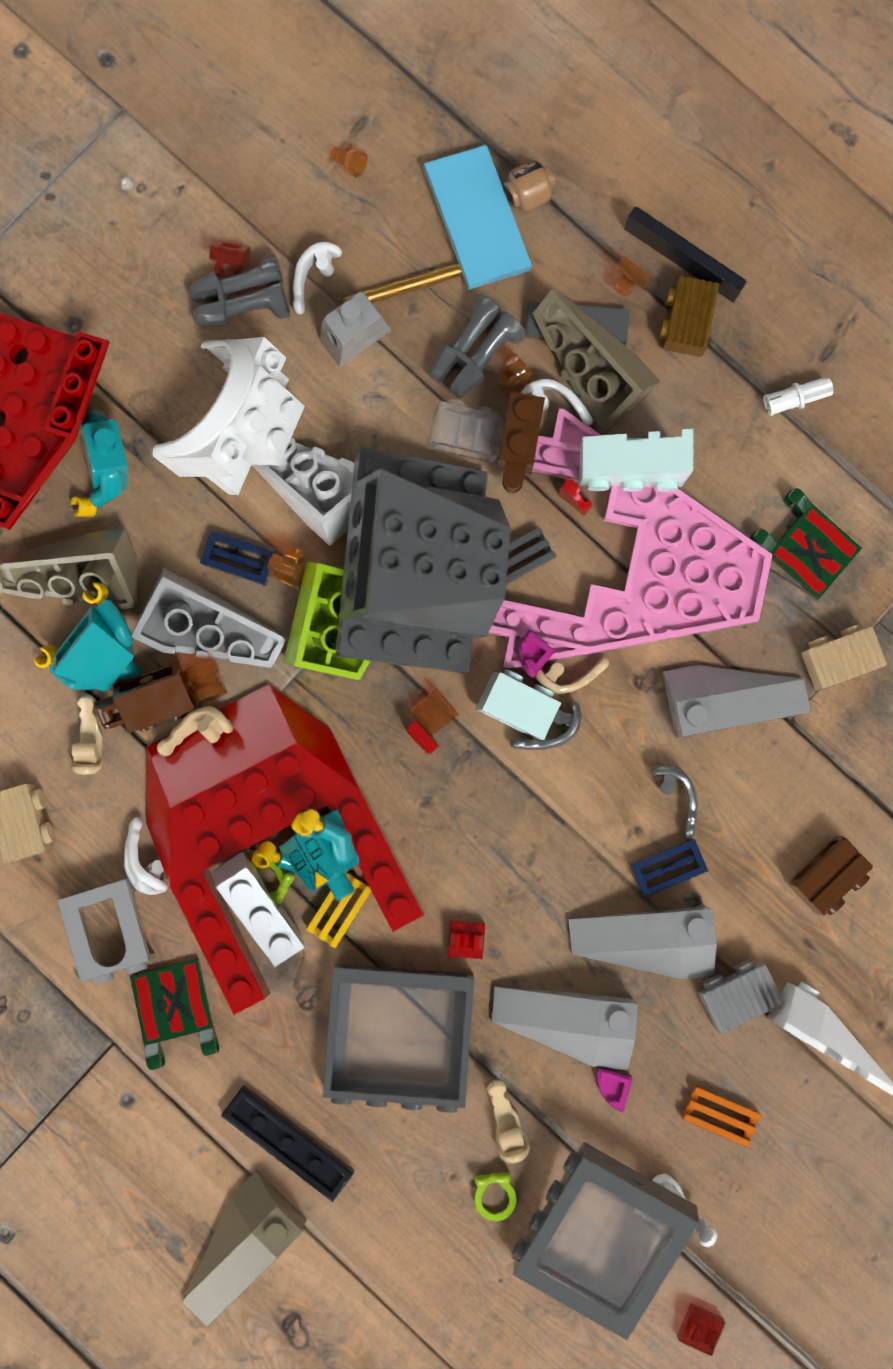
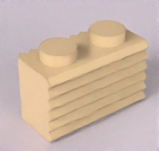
M858 624L841 630L842 638L830 642L829 637L825 636L808 643L810 649L802 652L801 657L804 660L815 691L887 666L873 626L862 630L861 625Z
M22 784L0 791V850L4 863L18 861L53 850L51 843L55 841L54 831L49 822L45 823L44 813L42 812V809L46 807L45 798L41 789H36L35 784Z

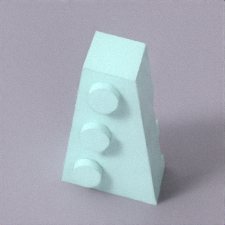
M682 429V437L660 438V431L648 432V438H627V434L588 436L582 438L579 446V486H588L590 491H605L609 489V486H622L623 491L629 492L641 491L643 487H657V491L672 492L678 490V487H682L693 472V429Z

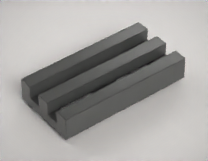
M540 527L509 544V553L534 539H537L539 542L508 559L507 569L542 549L545 555L507 575L506 585L556 558L555 552L549 546L550 544L547 538L545 539Z

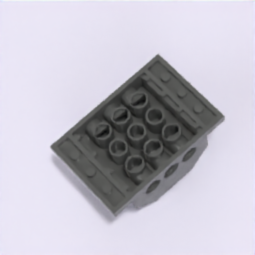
M363 447L356 450L335 657L463 674L470 672L472 639L488 635L505 599L511 527L500 500L486 497L487 471Z

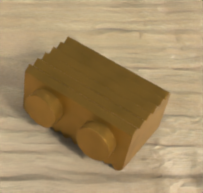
M679 276L676 285L669 286L665 306L671 307L669 319L663 318L659 332V338L664 339L662 350L702 358L707 349L719 289L717 282L712 283L711 281L699 280L697 278L692 279L691 277Z

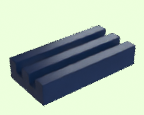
M211 531L200 563L203 566L266 586L269 573H271L272 564L277 554L273 551ZM219 542L266 558L265 563L263 564L215 548V543ZM213 554L261 570V574L259 576L211 560L210 557Z
M690 839L630 864V868L635 875V880L644 898L708 872L695 839ZM688 849H691L693 853L645 874H642L640 870ZM694 861L698 865V867L650 887H647L645 882Z

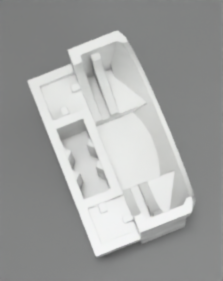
M265 337L237 340H206L201 344L200 347L202 349L207 348L224 363L223 369L228 372V376L217 400L193 429L174 441L155 445L153 448V457L179 477H207L227 494L238 495L251 465H280L305 406L285 388L289 379L281 372L286 357Z

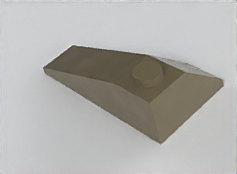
M556 288L551 289L532 313L550 351L555 352L563 368L560 372L564 381H569L575 395L593 419L592 426L599 434L603 435L637 407L661 382L634 352Z
M125 528L91 532L0 558V593L38 600L43 596L62 599V604L74 605L75 602L87 603L83 599V592L85 590H89L96 599L98 597V590L94 587L93 583L100 582L106 585L108 589L106 600H111L118 610L137 608V556ZM92 603V604H93V608L96 609V608H97L96 603Z
M258 1170L231 1196L182 1300L206 1326L250 1286L303 1232L307 1219Z

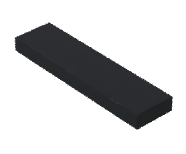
M634 207L628 215L624 230L695 278L711 281L712 283L717 282L719 284L718 293L732 303L736 301L747 283L746 279L640 208Z
M245 1085L242 1086L221 1115L226 1121L331 1202L336 1199L354 1174V1169Z

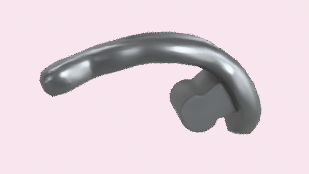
M575 701L570 703L572 713H564L561 710L557 711L553 719L554 725L568 728L562 735L546 740L514 738L510 741L511 747L521 750H547L561 747L570 742L580 728L582 716L580 705Z
M656 765L650 770L652 776L663 775L662 781L659 784V789L662 793L666 795L672 794L677 779L683 784L687 796V817L684 837L692 838L697 821V796L691 779L682 770L670 765Z

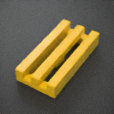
M346 872V875L355 891L358 887L363 892L335 937L328 933L354 892L341 899L323 930H321L317 925L335 898L330 891L306 929L311 934L313 933L318 936L322 941L330 944L333 948L337 947L371 893V889L367 884Z

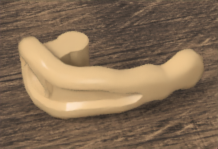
M605 657L601 658L583 676L568 684L559 685L555 683L558 676L564 673V667L560 663L549 664L545 672L540 669L533 677V680L537 685L551 690L554 694L574 692L589 684L609 666V660Z
M83 694L77 699V704L81 708L79 711L81 739L79 743H73L72 745L73 758L71 769L74 773L82 775L97 773L101 770L104 762V737L99 728L98 716L93 708L97 702L96 698L89 694Z
M211 706L198 708L189 712L172 729L170 735L158 743L157 750L162 756L171 755L175 746L181 744L185 737L196 730L210 743H215L223 732L230 733L234 727L218 709Z
M494 1080L487 1086V1091L491 1095L490 1099L494 1105V1117L497 1122V1151L505 1162L518 1163L524 1160L530 1151L528 1138L522 1130L518 1113L511 1106L508 1096L504 1094L507 1089L505 1082Z

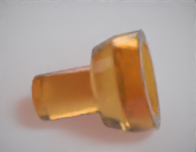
M335 147L331 154V160L344 165L349 175L358 178L365 170L367 153L361 149H352L347 152Z

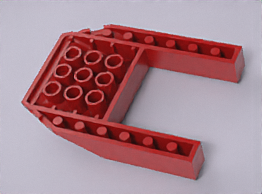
M270 684L219 709L226 719L232 723L234 728L230 733L223 732L217 742L210 743L196 730L185 737L181 744L175 746L172 754L168 756H162L158 753L157 746L161 740L147 746L146 824L169 886L233 1015L266 999L271 992L223 896L217 890L215 880L209 869L291 827L298 814H304L307 810H315L318 813L328 807L331 812L338 811L346 830L351 834L352 844L359 857L358 865L392 932L423 917L425 914L332 730Z

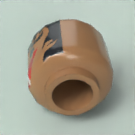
M532 160L510 170L507 182H504L505 193L513 208L518 207L524 212L549 202L552 198V187L556 186L555 177L550 167L544 168L537 160Z

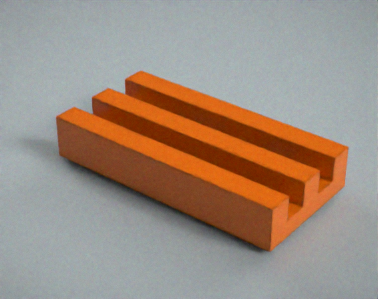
M694 1085L681 1118L686 1122L749 1148L751 1144L750 1138L756 1131L755 1125L757 1121H760L762 1115L753 1109ZM701 1096L749 1117L746 1123L697 1102L698 1097ZM693 1109L744 1130L743 1134H737L692 1114Z

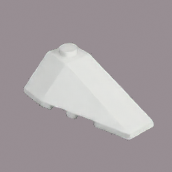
M787 982L780 994L784 1004L771 1009L767 1018L893 1096V1082L825 1003L817 999L820 992L803 982H800L798 987Z

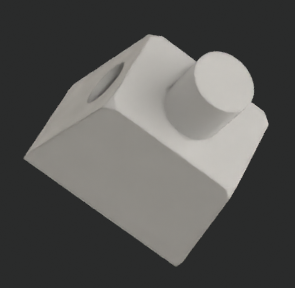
M361 291L323 318L320 341L341 367L388 334L391 328L364 292Z

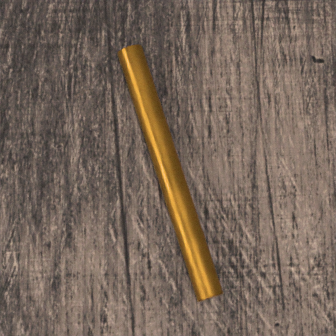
M459 263L363 292L371 303H375L461 277L463 274ZM356 294L343 297L344 302H346Z

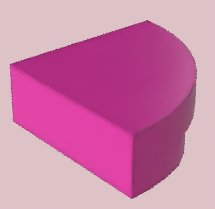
M530 629L522 638L519 647L521 665L532 679L555 653L554 649Z
M598 1067L597 1084L602 1096L614 1109L624 1113L633 1080L632 1076Z

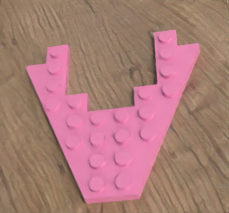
M559 408L553 438L538 437L532 472L564 479L569 478L579 482V446L583 437L601 436V434L565 409ZM609 486L610 494L604 521L637 528L624 591L591 584L583 617L504 600L489 633L509 638L502 668L509 670L522 667L519 658V647L522 638L529 629L555 650V653L547 661L551 662L756 623L760 619L772 554L679 489L672 492L657 491V487H643L641 491L629 492L623 491L622 486Z

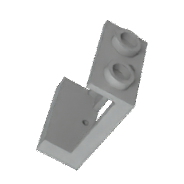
M129 879L57 900L81 982L92 979L93 985H97L114 979L113 972L125 968L127 975L147 969L146 962L156 958L155 952L149 953L132 892L137 890L132 886ZM113 899L126 945V953L119 964L107 967L97 962L93 956L80 908Z

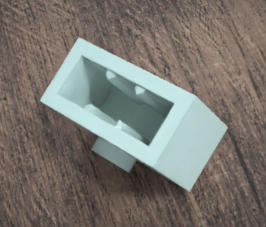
M505 669L504 673L493 672L475 710L534 739L544 740L561 702L552 698L554 692L535 684L534 688H531L522 683L524 677Z

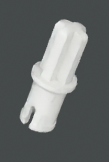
M827 377L802 385L796 382L790 388L764 395L766 411L769 410V416L796 407L802 409L806 403L831 396L834 393L831 379Z

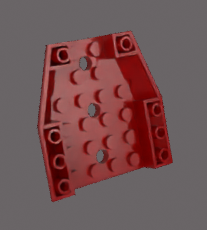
M0 314V413L4 412L6 416L4 424L0 427V528L11 530L76 441L110 341L79 331L74 336ZM27 349L28 357L26 361L22 364H17L16 356L18 352Z

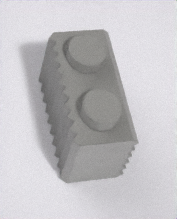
M753 959L746 960L734 967L736 973L723 978L722 974L710 977L703 982L704 988L697 991L714 1028L720 1034L784 1004L766 964L760 961L755 963Z

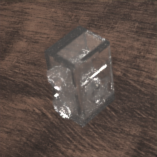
M446 399L445 402L440 401L434 409L427 448L493 463L500 454L506 416L497 414V410L489 407H478V409L465 407L464 402L455 399Z

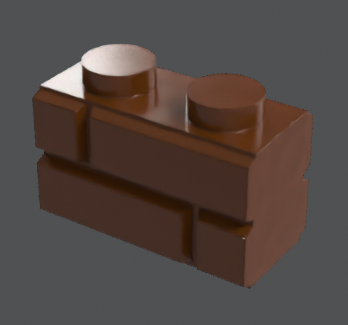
M835 836L787 884L813 912L822 916L826 913L833 915L844 905L845 900L843 897L851 889L857 891L868 882L870 877L867 873L873 868V865L858 852L847 838Z

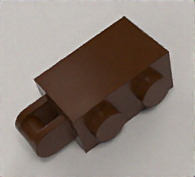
M516 392L510 393L498 469L504 470L502 486L508 493L519 492L523 486L525 474L531 475L545 397Z
M179 661L115 683L113 685V696L98 701L93 708L103 729H112L125 724L128 733H132L138 730L141 732L148 731L158 723L168 719L178 720L184 718L190 711L195 710L194 694ZM117 708L119 712L112 714L111 710Z

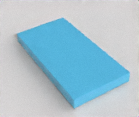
M487 145L424 163L425 175L468 290L530 271L532 268L530 259Z

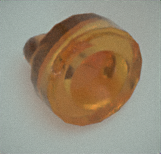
M516 353L510 354L504 360L508 367L503 370L499 378L502 386L512 387L518 382L526 386L534 379L533 373Z

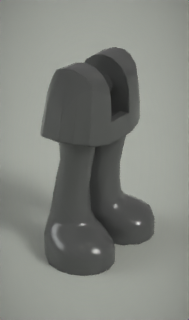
M269 255L258 266L231 277L220 279L214 271L193 282L188 287L191 301L207 302L215 299L218 301L195 308L193 310L195 324L200 326L227 325L230 317L256 309H269L276 317L281 319L290 317L288 300L282 287L284 285L283 276L276 255ZM260 285L268 286L242 296L227 298V294Z
M479 294L471 304L473 315L469 323L451 346L448 344L442 345L429 375L438 383H442L454 368L459 370V375L455 378L449 389L458 399L484 380L482 370L494 353L506 341L517 344L527 335L526 330L513 316L506 311L501 314V310L495 302ZM496 321L492 330L470 358L465 354L484 329Z

